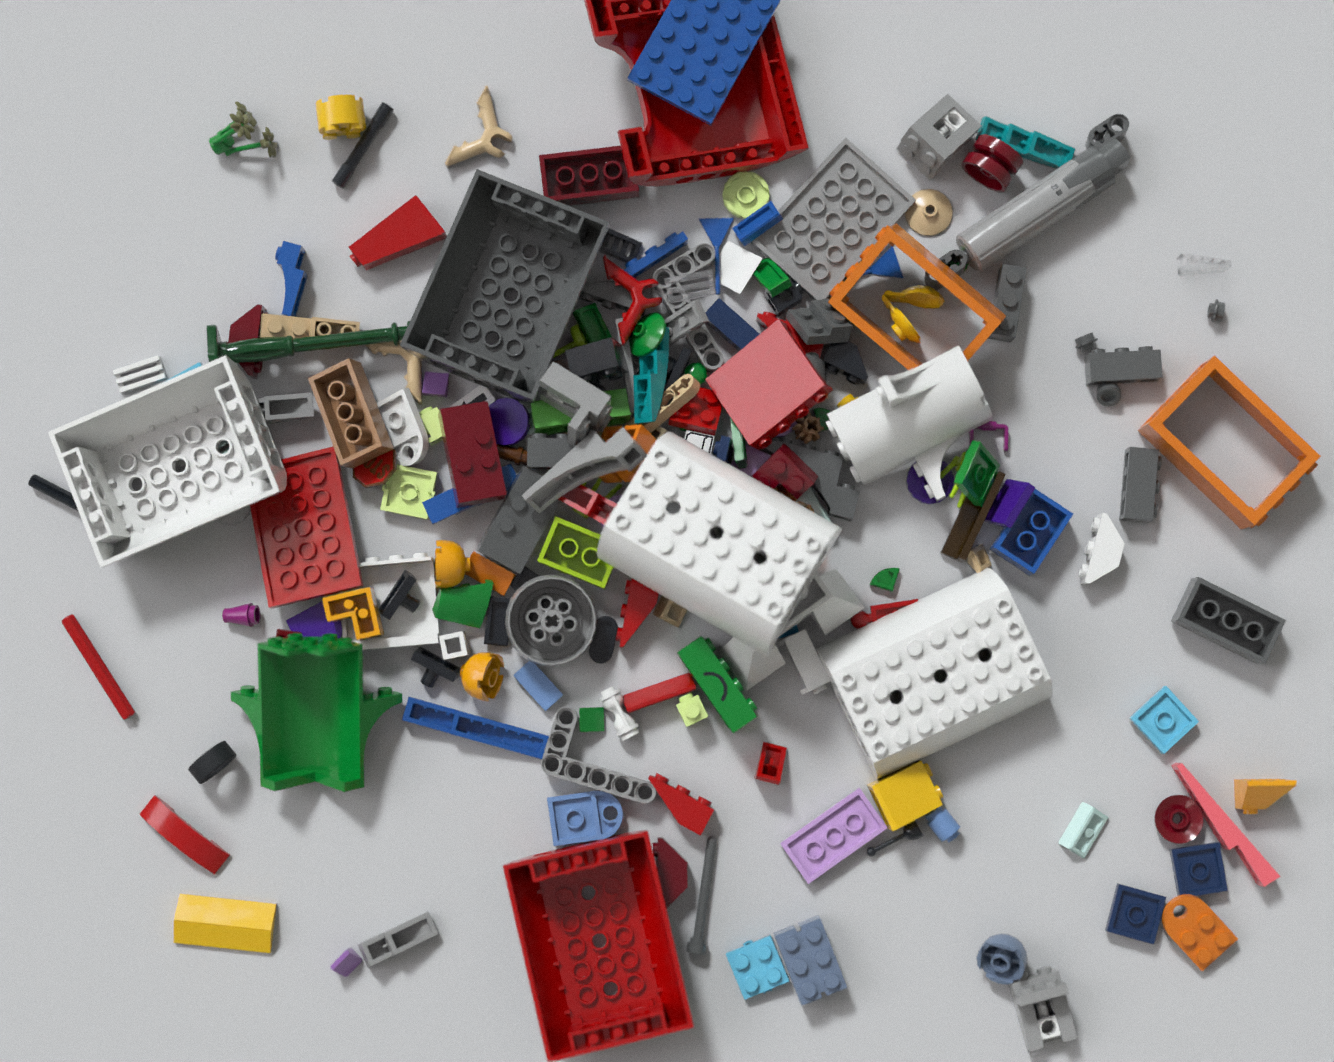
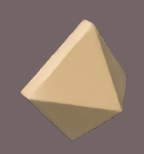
M983 544L971 549L967 563L977 573L992 566Z

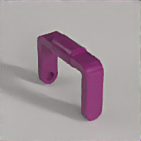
M989 421L975 428L981 429V431L1003 430V451H1008V426L1006 424H997L996 421ZM974 429L969 431V447L972 440L974 441Z

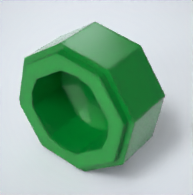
M691 363L685 368V374H691L701 386L706 381L707 369L701 363Z

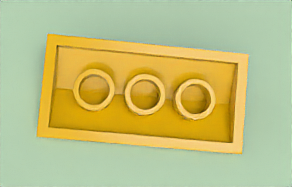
M179 894L174 916V943L271 953L277 904Z

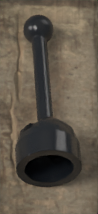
M914 820L904 826L902 834L876 847H869L867 855L873 857L877 851L903 838L917 840L923 837V834Z

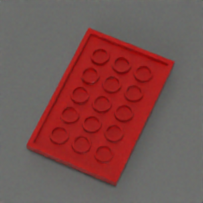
M334 447L281 459L287 473L285 490L250 505L268 607L273 609L363 587L341 466Z

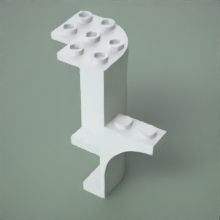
M960 346L911 370L894 376L886 375L878 379L879 387L827 414L829 421L826 424L833 438L839 437L841 442L837 443L845 461H851L853 466L849 469L857 483L861 481L863 486L915 460L916 463L913 464V467L918 477L924 476L927 482L924 488L930 499L935 497L938 502L946 497L941 485L940 470L947 450L959 437L992 420L989 404L986 402L984 393Z

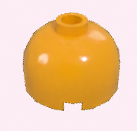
M436 540V547L440 548H435L436 580L440 581H435V588L454 587L464 579L465 572H470V557H465L464 549L459 544L448 540Z
M481 652L471 656L460 669L464 690L478 700L488 702V698L494 699L503 682L504 675H499L500 667L504 668L503 658L499 654Z

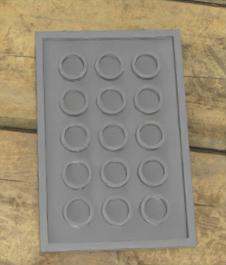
M845 137L778 210L783 220L750 243L766 257L773 260L791 280L797 281L801 288L814 300L827 299L835 285L846 278L844 275L853 264L861 262L862 259L859 257L861 253L872 243L875 245L877 242L875 236L887 225H894L915 203L916 199Z

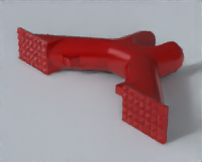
M604 255L603 262L607 279H613L615 287L622 286L628 290L632 298V304L628 311L622 313V322L618 323L622 346H625L644 310L659 306L662 303V297L647 299L642 294L645 289L658 286L659 283L655 279L638 281Z

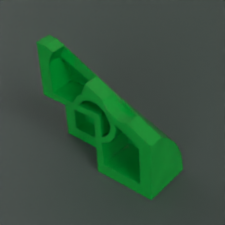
M488 579L483 584L471 586L470 583H466L456 588H440L432 608L435 618L480 629L489 604L493 581Z

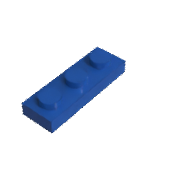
M683 231L678 235L676 232L672 233L664 239L665 243L657 247L654 245L645 251V256L641 259L634 258L625 265L624 271L634 278L638 277L687 245V236Z

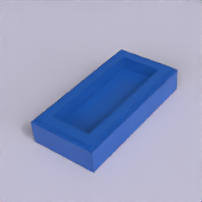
M770 201L732 229L745 247L783 220L772 201Z

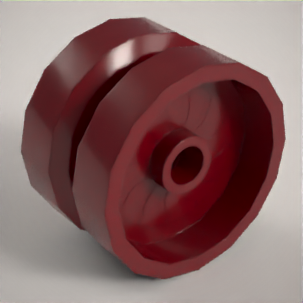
M982 134L973 145L974 152L967 154L961 166L972 179L984 187L996 192H1005L1012 181L1011 175H1016L1023 164V159L1016 150L1002 140Z

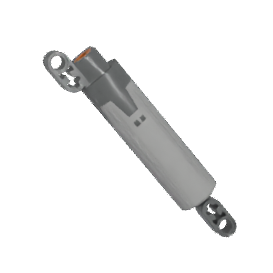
M1114 114L1094 127L1089 132L1085 143V151L956 236V244L959 250L949 251L939 259L959 276L964 273L966 264L976 270V272L982 273L1114 185V175L1127 168L1131 159L1125 147L1120 143L1125 138L1129 128L1128 118L1123 114ZM1118 125L1122 128V131H1115L1111 126ZM951 261H953L954 263H957V262L960 263L959 266H957L956 264H953L952 266H950V265H951ZM925 271L924 283L926 286L935 290L944 287L937 280H932L929 276L930 274Z

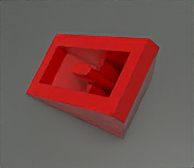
M763 742L754 778L779 785L787 748Z

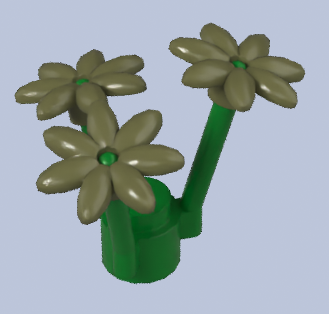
M237 101L235 102L237 105L236 109L238 110L236 115L230 114L233 122L217 132V135L209 138L210 147L217 155L225 153L226 156H229L236 152L262 147V149L268 148L269 157H276L275 148H277V144L273 141L274 134L270 132L268 127H265V132H262L264 139H261L260 142L232 147L235 143L232 137L234 133H237L239 138L244 134L250 140V132L253 133L255 131L253 127L257 125V121L252 117V113L247 111L244 104Z

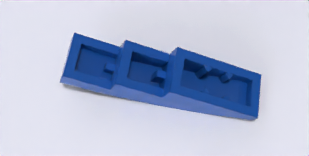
M511 464L501 467L506 492H508L517 476ZM453 488L422 502L433 525L477 506L471 505L456 508Z

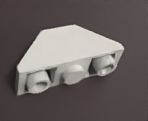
M1101 513L1092 520L1090 531L1093 532L1092 539L1087 541L1084 554L1087 555L1086 562L1081 564L1078 577L1081 578L1080 584H1090L1119 567L1125 543L1106 513Z

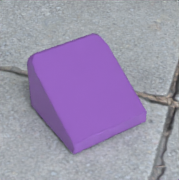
M425 371L422 394L424 396L447 397L449 373Z
M348 948L331 965V969L347 977L362 962V958L352 948Z

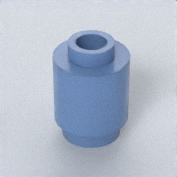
M940 806L925 816L928 820V826L941 842L945 840L951 842L960 834L957 831L960 825L946 808L943 809Z

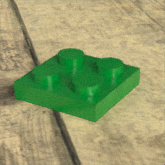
M972 440L969 449L965 453L963 463L956 473L954 483L973 505L982 507L1000 464L981 442Z

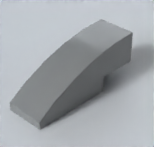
M312 393L257 398L267 424L314 417Z
M426 912L358 944V947L367 967H371L438 935V932L429 912Z

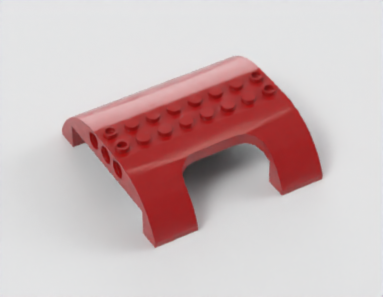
M584 0L595 43L622 56L628 63L630 70L633 69L671 1ZM775 15L772 16L711 126L635 85L643 114L644 129L642 130V127L618 130L617 132L629 180L640 186H669L731 176L738 172H749L764 168L806 151L809 147Z

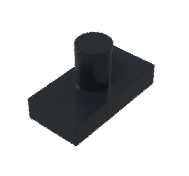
M404 570L379 608L382 616L390 620L400 605L411 612L416 611L420 605V600L408 593L416 582L413 574Z
M421 646L414 652L411 658L412 661L426 668L420 682L427 687L433 688L439 675L452 682L460 675V667Z

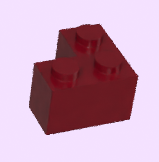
M785 443L751 475L752 478L772 489L781 483L796 499L804 494L819 477Z

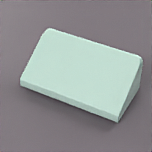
M1082 802L1060 838L1059 844L1084 859L1108 817L1096 808Z

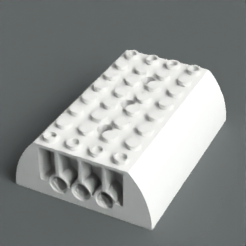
M226 355L48 432L100 567L111 565L285 490L287 485V473L252 385L241 369ZM226 440L230 448L227 453L221 454L218 449L219 444ZM183 459L186 463V468L183 472L178 473L175 469V464L178 460ZM136 478L142 480V488L138 491H134L132 488V482Z
M670 431L656 440L604 525L598 544L597 556L607 564L768 656L841 533L842 528ZM672 502H676L681 506L679 513L675 515L667 512V506ZM714 527L722 528L724 530L723 537L718 540L712 539L710 537L711 529ZM757 552H764L768 556L767 561L762 565H758L753 561V556Z
M985 568L979 573L970 575L913 604L907 605L896 612L890 613L815 649L876 780L882 779L1051 698L1053 695L1051 678L1013 597L1005 583L990 568ZM982 648H988L991 652V657L987 662L980 661L978 653ZM938 669L945 670L947 674L946 680L942 683H937L934 680V673ZM894 690H899L903 696L902 701L898 704H892L889 700V695Z

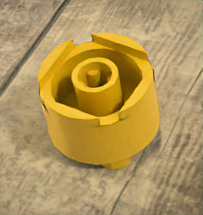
M333 95L328 97L327 102L322 103V99L316 101L318 130L324 140H333L337 136L344 135L349 139L358 138L361 136L360 132L366 129L363 98L359 97V100H355V95Z

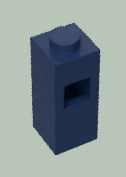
M720 298L705 312L709 320L706 323L737 351L743 349L760 335Z

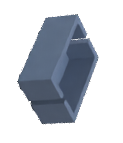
M818 915L799 922L798 925L801 930L798 932L794 925L773 933L801 1006L822 998V992H825L828 996L847 988L823 923Z

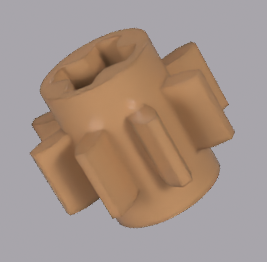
M808 413L805 417L797 419V424L792 427V430L795 431V439H800L805 444H808L811 440L817 441L820 438L818 433L824 429L821 427L820 418L813 417L811 413Z

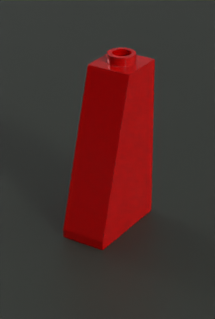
M415 195L350 245L348 248L352 254L349 257L357 267L362 265L365 270H369L447 238V234L417 195Z

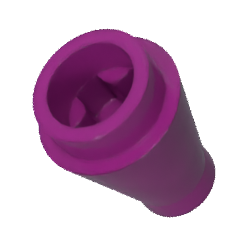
M248 603L225 608L222 617L224 623L253 627L254 624H259L261 613L258 605Z

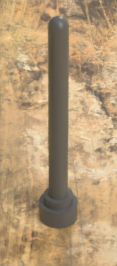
M710 836L707 839L694 934L690 938V942H687L686 952L703 955L706 953L707 944H704L703 933L717 842L714 836Z

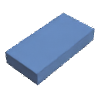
M528 661L513 675L545 711L563 696L560 690L533 662Z

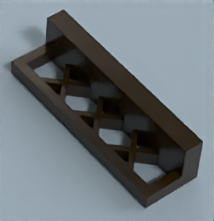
M997 472L982 507L973 505L967 497L965 498L941 549V554L960 563L966 561L1003 482L1005 473Z

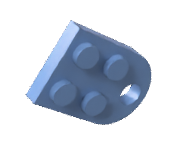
M595 790L547 797L553 846L605 839L612 836L621 825L623 818L621 804L610 793ZM613 806L617 809L618 815L614 820H608L604 817L603 812L606 807Z

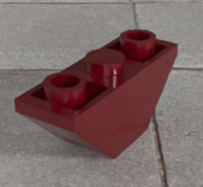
M257 304L230 325L228 343L260 338L261 315L263 313L269 314L266 312V308L263 305ZM263 361L239 363L252 379H257L258 373L262 372Z
M658 837V842H653V855L658 857V867L656 868L667 909L688 887L687 860L663 837Z

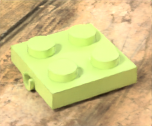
M397 464L395 473L385 485H382L384 493L380 510L428 520L429 516L422 502L434 497L436 494L434 490L438 473Z

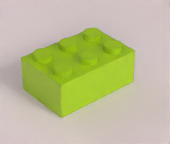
M555 516L538 557V563L603 590L606 589L614 570L613 566L602 561L597 556L600 534Z

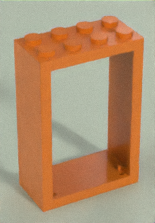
M897 223L892 226L887 225L883 227L875 236L877 240L875 245L872 243L859 256L862 261L860 263L857 262L855 265L853 264L844 275L847 279L837 283L829 294L832 297L828 303L907 370L922 365V362L849 302L850 298L847 296L852 287L888 244L892 247L895 245L983 319V323L986 326L963 351L968 362L1004 320L1006 315Z
M1215 355L1203 362L1137 430L1156 449H1159L1162 455L1241 530L1248 527L1252 529L1256 525L1260 526L1268 518L1266 513L1272 508L1276 509L1283 503L1285 498L1282 496L1288 491L1292 492L1301 484L1299 479L1305 473L1307 475L1310 474L1318 466L1316 461L1321 457ZM1208 376L1299 461L1255 509L1243 502L1179 441L1163 423Z

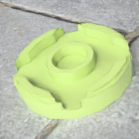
M738 172L731 176L725 183L722 194L723 202L728 212L742 219H746L767 204L770 196L767 183L754 172Z

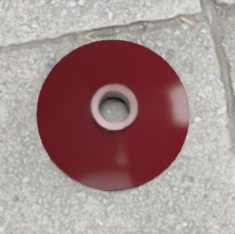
M1172 795L1160 802L1155 811L1154 822L1157 831L1164 839L1172 843L1183 844L1192 841L1199 835L1203 827V813L1200 806L1192 798L1184 795ZM1176 814L1180 816L1179 823H1174L1173 816Z

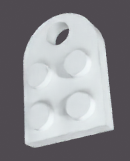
M403 388L377 402V406L393 448L397 451V464L409 466L417 464L424 459L428 451L429 440L410 389ZM409 447L413 449V458L408 454Z

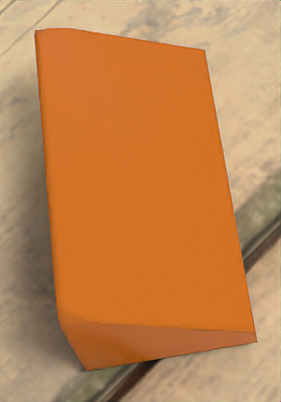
M474 551L470 556V572H465L467 576L482 584L485 583V580H492V590L505 596L510 584L516 577L512 572Z

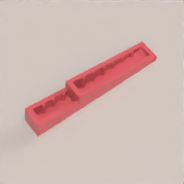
M1176 762L1171 765L1190 797L1200 806L1205 821L1220 842L1222 848L1230 850L1234 847L1257 885L1265 887L1278 879L1280 875L1182 763Z

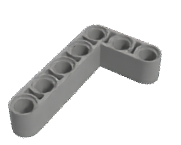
M699 244L655 271L653 275L655 280L662 275L670 278V282L667 285L659 284L654 288L658 295L662 297V301L671 315L691 302L681 284L713 265L715 250L710 244ZM706 251L710 254L711 258L707 261H702L698 258V254ZM682 263H686L691 269L687 273H681L677 267ZM674 295H678L683 301L680 305H673L669 299ZM705 324L685 336L686 341L699 362L707 369V372L713 373L723 365V354ZM696 336H704L707 339V343L703 346L696 345L694 343ZM714 355L718 357L720 362L716 366H710L706 362L707 357Z
M562 707L557 711L541 761L542 770L546 774L639 803L647 804L654 800L656 789L649 781L567 757L578 721V715L571 707ZM566 710L573 714V721L568 725L563 724L560 720L561 713ZM556 734H563L566 737L564 747L558 748L554 745L553 738ZM550 757H555L559 761V767L555 771H550L546 767V761ZM573 764H578L582 768V775L578 778H573L569 774V768ZM601 771L605 774L606 781L602 785H596L592 781L594 772ZM620 778L626 779L629 783V788L625 792H620L615 787V782ZM647 785L652 789L650 798L643 799L639 796L638 790L641 786Z

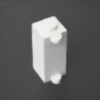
M805 629L776 643L778 647L785 645L805 686L804 689L800 690L801 695L812 690L816 694L827 689L826 683L830 682V679Z

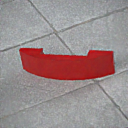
M157 795L152 797L140 813V816L166 840L213 874L217 873L230 856L217 843L207 839L177 815L174 809Z

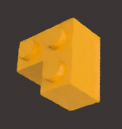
M366 587L322 598L327 622L333 623L352 618L356 640H366L384 635L374 588Z

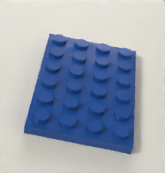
M671 0L627 77V81L711 126L778 8L780 0Z

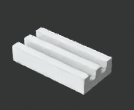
M158 355L113 370L121 394L167 379L161 357ZM157 363V366L124 377L121 376L122 374ZM157 371L160 372V375L124 386V382Z

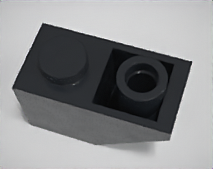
M849 341L831 343L823 359L826 371L834 375L840 373L846 376V380L858 386L859 383L864 385L868 376L857 345Z

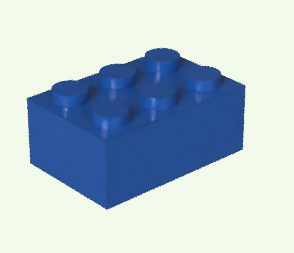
M1035 489L1012 528L1003 527L989 550L1025 574L1033 575L1073 516V513Z

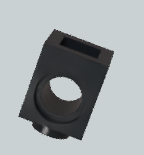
M791 278L789 279L792 286L784 290L791 293V300L783 301L779 294L773 298L767 292L765 294V299L777 317L802 301L803 290L798 282L795 281L793 283Z

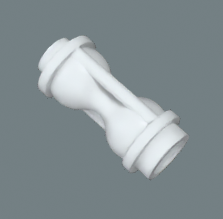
M614 686L601 692L602 697L599 698V701L602 702L607 710L614 713V727L618 732L616 735L617 737L620 736L622 741L639 733L637 728L639 725L638 723L635 724V720L631 715L623 711L621 689L615 690Z

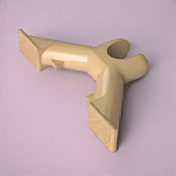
M485 86L478 102H476L480 110L477 117L482 119L484 132L478 140L470 143L464 141L460 147L453 146L454 148L450 151L451 153L445 162L447 168L484 152L501 158L505 153L492 145V141L495 138H502L512 142V135L498 127L488 86Z
M393 342L367 344L366 347L373 354L381 352L384 357L389 353L398 354L407 361V374L404 376V379L407 381L406 388H409L412 397L419 404H422V360L403 349L400 344L398 346H395Z

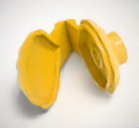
M923 285L911 286L901 292L886 290L882 295V301L886 308L890 309L892 321L895 323L891 326V329L901 342L908 339L915 343H921V337L906 316L897 307L894 308L890 302L908 303L925 309L939 308L945 302L943 296L938 291Z

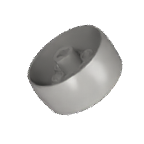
M548 574L535 577L525 582L516 590L506 610L505 626L512 646L521 656L541 666H559L577 659L587 650L596 632L597 615L590 595L580 584L561 575ZM547 598L550 600L548 608L541 606L542 599ZM561 602L568 604L567 611L561 612L558 606ZM531 612L538 614L537 621L531 622L528 616ZM548 615L551 617L556 615L558 617V620H556L558 624L555 627L553 625L550 627L545 625L548 622L545 620ZM567 619L573 620V628H565L564 623ZM538 629L544 632V636L541 639H537L534 636L535 631ZM553 634H561L562 640L559 643L553 642Z

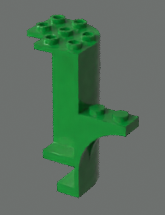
M301 633L288 634V638L269 637L266 642L257 643L258 690L252 685L241 686L240 690L231 691V701L244 710L254 727L260 752V786L272 791H279L318 782L342 792L363 788L364 751L368 735L375 722L385 711L402 703V693L392 691L391 687H379L378 691L375 692L363 691V644L352 642V638H338L337 634L331 633L324 634L323 637H303Z

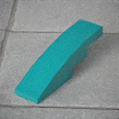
M987 116L982 118L980 123L982 126L975 138L977 140L982 134L993 136L1011 146L1022 158L1057 169L1070 161L1075 152V148L1037 131L1029 132L1013 124L1005 125Z
M666 327L664 337L658 347L650 354L639 357L640 375L633 376L635 424L656 421L667 376L669 327Z

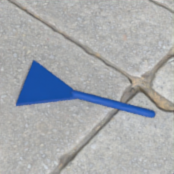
M699 218L701 225L715 248L716 295H720L719 248L734 218Z
M891 247L862 276L874 274L904 279L894 247Z

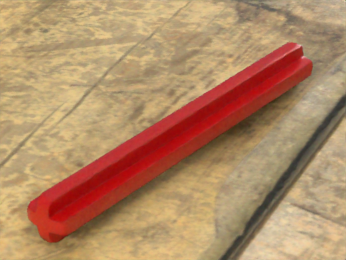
M73 614L66 616L61 622L121 718L123 720L130 718L135 714V710L76 617Z

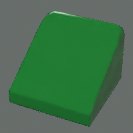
M604 707L579 708L580 732L604 731Z

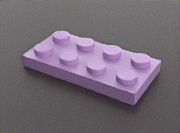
M857 788L780 844L809 884L886 830L887 826L862 790Z

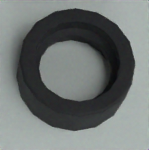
M221 741L193 762L188 771L199 784H203L230 764L237 754L226 741Z

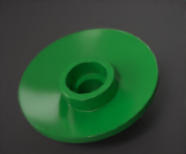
M649 313L639 319L629 337L630 351L633 355L643 357L658 347L666 330V322L663 316L658 313Z

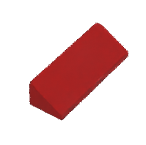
M686 673L625 694L623 700L627 712L631 713L694 691L696 686L691 674Z

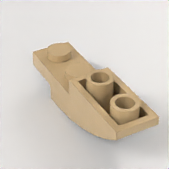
M263 313L261 315L260 338L287 337L290 335L294 339L359 331L360 322Z

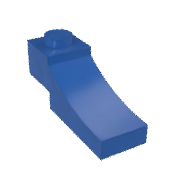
M283 241L282 246L277 248L275 260H277L278 266L283 269L285 279V299L282 315L296 317L308 278L306 272L300 270L305 249L301 245Z

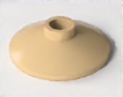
M933 189L920 190L912 195L916 201L905 213L906 221L911 229L924 236H933L943 232L952 219V206L948 198L943 193ZM932 207L934 209V213L928 214L926 212V208Z

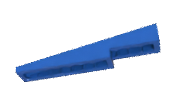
M408 696L402 716L403 721L539 759L543 757L549 738L548 735Z

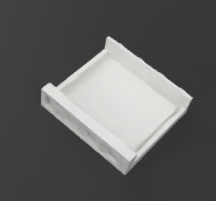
M415 553L413 558L404 559L403 555L389 556V560L380 561V557L365 558V562L359 563L364 586L339 592V594L372 587L375 591L379 609L404 570H407L416 578V582L408 593L419 599L420 605L415 612H411L400 605L390 620L380 613L384 635L366 640H356L352 618L342 620L343 638H352V642L363 644V651L440 644L439 619L435 618L432 611L437 598L434 558L428 557L427 553Z

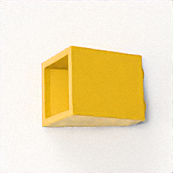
M919 760L882 779L867 784L889 830L895 831L943 805L940 800L944 798L938 785H933L930 779L933 774L927 763L923 764Z

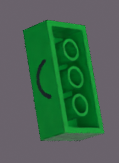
M700 636L678 651L677 654L731 733H735L758 717L755 714L758 708L751 698H744L741 693L744 688L738 679L734 678L732 680L728 675L727 671L730 668L723 658L717 659L713 653L716 648L709 638L704 640Z

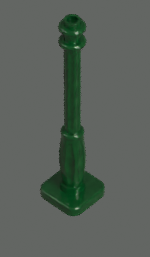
M410 321L407 322V326L400 327L397 326V323L393 322L390 328L294 339L290 335L287 337H262L232 343L221 341L217 325H207L208 361L211 362L226 355L234 363L260 362L287 356L293 357L295 353L385 342H393L395 346H398Z

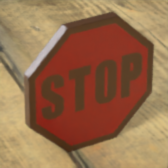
M393 449L353 468L352 478L366 489L385 485L397 470V451Z

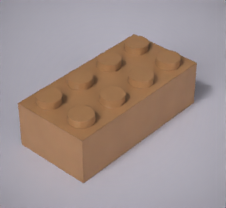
M348 358L308 378L341 466L353 469L394 449L361 362Z

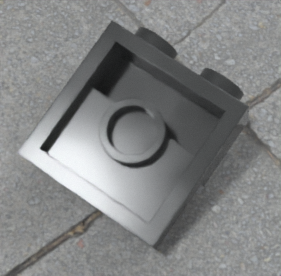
M826 298L811 300L809 308L788 309L786 315L787 320L806 345L848 342L854 324L828 303L830 299Z

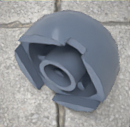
M1000 933L990 936L981 945L977 955L979 969L981 970L982 968L987 973L986 977L998 984L1008 985L1012 984L1014 980L1022 978L1028 962L1027 952L1022 942L1009 934Z

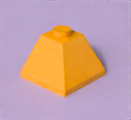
M1234 779L1235 808L1243 809V814H1258V809H1267L1297 785V780Z

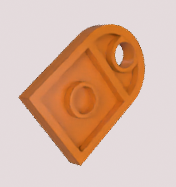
M1183 894L1176 896L1167 903L1163 910L1162 924L1164 930L1201 971L1205 970L1238 940L1235 934L1212 909L1195 895ZM1184 905V914L1174 916L1173 911L1175 907Z

